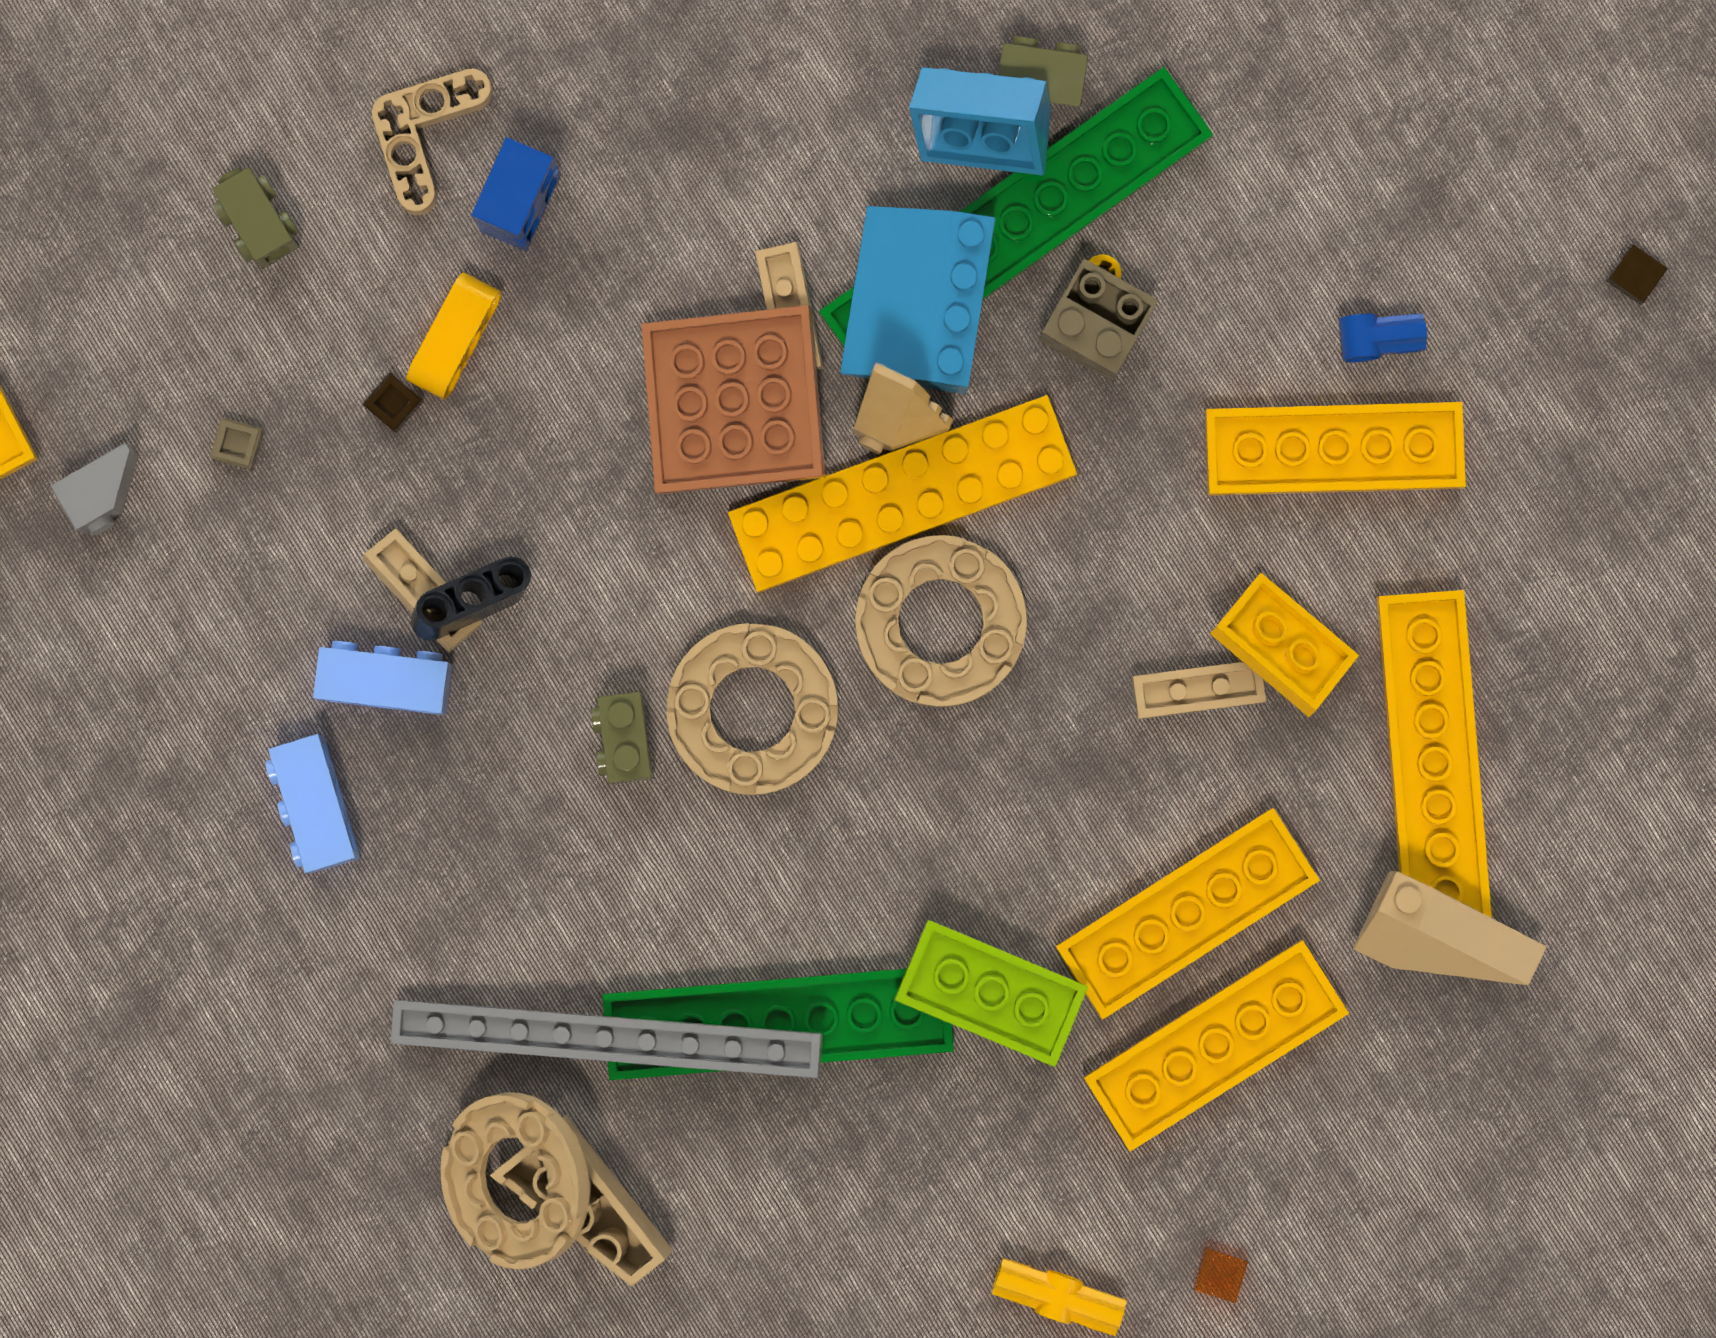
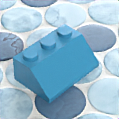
M921 68L909 106L921 161L1044 175L1051 113L1046 81L1035 80L1029 77L1016 78L997 76L990 73L979 74L953 71L947 68Z

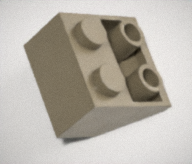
M1083 259L1043 329L1039 341L1113 382L1159 300L1090 261Z

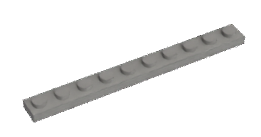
M394 1000L390 1044L819 1078L823 1033Z

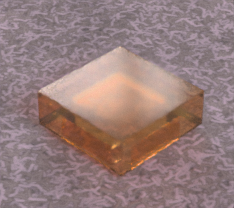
M1205 1247L1193 1289L1236 1303L1248 1261Z

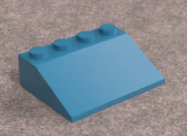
M867 206L840 375L870 379L873 368L878 363L916 381L922 388L967 395L995 217L947 210Z

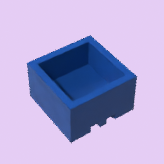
M508 137L505 138L471 214L481 233L523 251H528L561 176L557 165H555L554 157Z

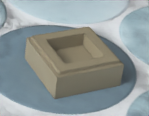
M221 417L209 458L253 471L265 430Z

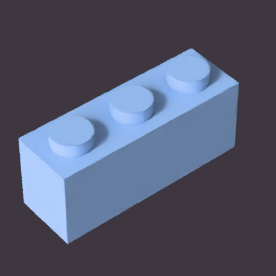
M332 641L331 648L319 647L313 692L314 699L447 715L453 665L442 661L443 654L417 651L416 658L401 657L399 648L375 646L374 653L357 651L358 644L344 641Z
M316 734L268 749L271 759L266 760L265 765L272 785L279 784L283 800L278 802V810L284 826L291 825L295 842L290 843V850L296 867L303 866L305 873L312 874L361 859L325 736Z

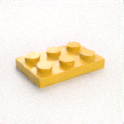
M1262 573L1253 580L1210 633V635L1307 717H1310L1319 708L1359 656Z

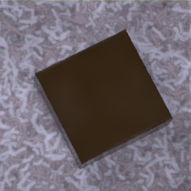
M1633 244L1624 254L1606 282L1639 305H1642L1668 268Z
M389 373L362 405L393 432L397 433L424 401L392 373Z

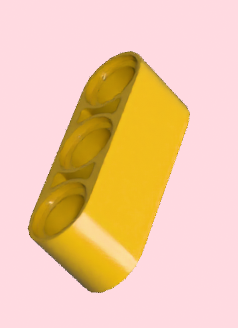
M462 272L453 284L407 372L406 381L446 400L454 389L501 299L502 291L466 272Z

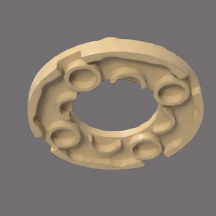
M936 535L918 538L902 544L876 564L860 592L856 607L855 625L861 654L870 671L887 689L901 698L916 704L931 707H951L969 703L984 696L1006 678L1019 658L1024 644L1027 613L1019 584L1010 569L999 557L990 550L964 538ZM936 580L959 583L970 591L981 607L983 619L980 640L972 651L955 662L942 664L922 660L911 652L900 635L898 622L902 603L910 592L925 582Z
M745 623L717 630L700 640L688 651L677 666L671 679L666 715L673 744L683 761L694 773L719 789L742 795H763L786 789L805 778L815 769L827 753L833 740L838 720V700L832 676L820 655L803 639L785 629L764 624ZM758 667L774 672L787 684L794 697L795 715L789 732L778 744L763 751L747 752L731 747L719 737L711 722L710 704L716 687L726 676L739 669Z
M515 1092L501 1093L485 1097L469 1105L452 1124L455 1130L449 1146L443 1147L441 1156V1185L444 1201L456 1229L470 1247L476 1245L491 1257L490 1262L504 1268L528 1269L553 1261L565 1253L579 1236L589 1206L591 1184L586 1160L577 1135L552 1107L527 1094ZM505 1138H517L524 1146L533 1148L539 1154L537 1159L542 1160L547 1170L548 1185L545 1186L546 1190H549L547 1200L542 1203L538 1217L529 1222H518L505 1216L494 1204L487 1188L485 1171L488 1156L495 1145Z

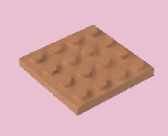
M809 305L641 324L656 494L826 478L812 308Z

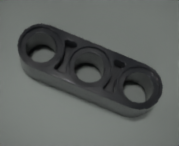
M509 556L427 591L420 596L411 615L410 623L412 630L418 637L432 641L515 605L521 600L531 581L529 566L522 559ZM509 575L517 581L518 587L508 588L500 582L499 576ZM472 592L479 597L481 603L470 605L462 599L461 593ZM434 609L441 614L443 620L431 622L425 618L422 611Z

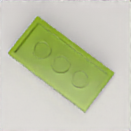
M927 920L894 1000L1056 1067L1088 986L931 920Z

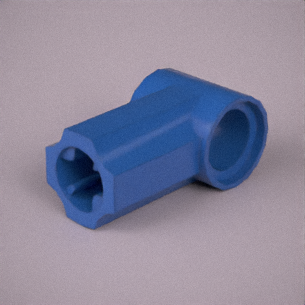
M1423 313L1377 317L1376 314H1356L1339 318L1343 362H1365L1379 359L1381 355L1424 352L1426 350L1427 329Z

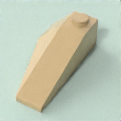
M876 363L853 428V435L860 437L858 441L860 446L874 453L881 454L883 449L893 452L950 430L953 419L944 413H941L939 417L942 407L939 404L930 402V395L916 381Z
M1389 871L1353 946V950L1390 968L1529 986L1547 946L1398 871Z

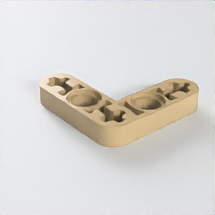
M473 68L452 73L385 94L374 103L372 119L392 183L401 206L409 214L416 216L424 215L434 208L437 201V191L417 129L469 114L486 107L492 99L493 89L487 75L481 70ZM470 80H474L477 86L484 85V88L478 91L479 98L471 99L469 94L456 96L460 105L453 107L452 98L446 87L453 85L455 94L468 89L467 82ZM428 92H439L444 97V105L441 110L436 113L425 112L421 108L423 96ZM394 105L397 111L403 110V113L397 116L399 127L402 133L410 129V134L394 135L390 122L387 119L381 120V117L387 114L386 107ZM386 136H394L388 141L386 140ZM401 144H409L416 149L415 160L406 166L398 165L393 160L394 150ZM423 169V174H414ZM415 175L421 190H428V193L422 196L423 203L416 205L412 199L406 200V196L412 194V189L407 177L399 181L398 176Z

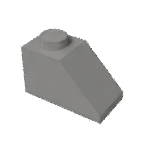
M124 443L51 485L75 530L85 535L90 532L94 536L108 530L115 524L113 519L123 513L139 455L135 448Z

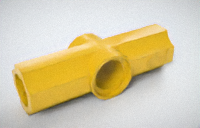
M1006 1258L1001 1260L991 1291L992 1295L1034 1308L1035 1313L1065 1324H1071L1072 1321L1092 1330L1116 1336L1120 1327L1127 1300L1083 1285L1084 1282L1075 1277L1049 1269L1047 1272H1044L1027 1264L1024 1265Z

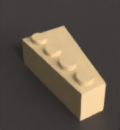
M565 1115L562 1118L578 1137L586 1160L591 1184L587 1216L576 1241L584 1246L590 1255L632 1287L662 1263L674 1250L569 1117ZM525 1146L489 1176L520 1196L519 1199L531 1209L535 1208L540 1212V1207L547 1200L549 1191L545 1187L548 1185L547 1170L542 1160L537 1159L539 1154L533 1148Z

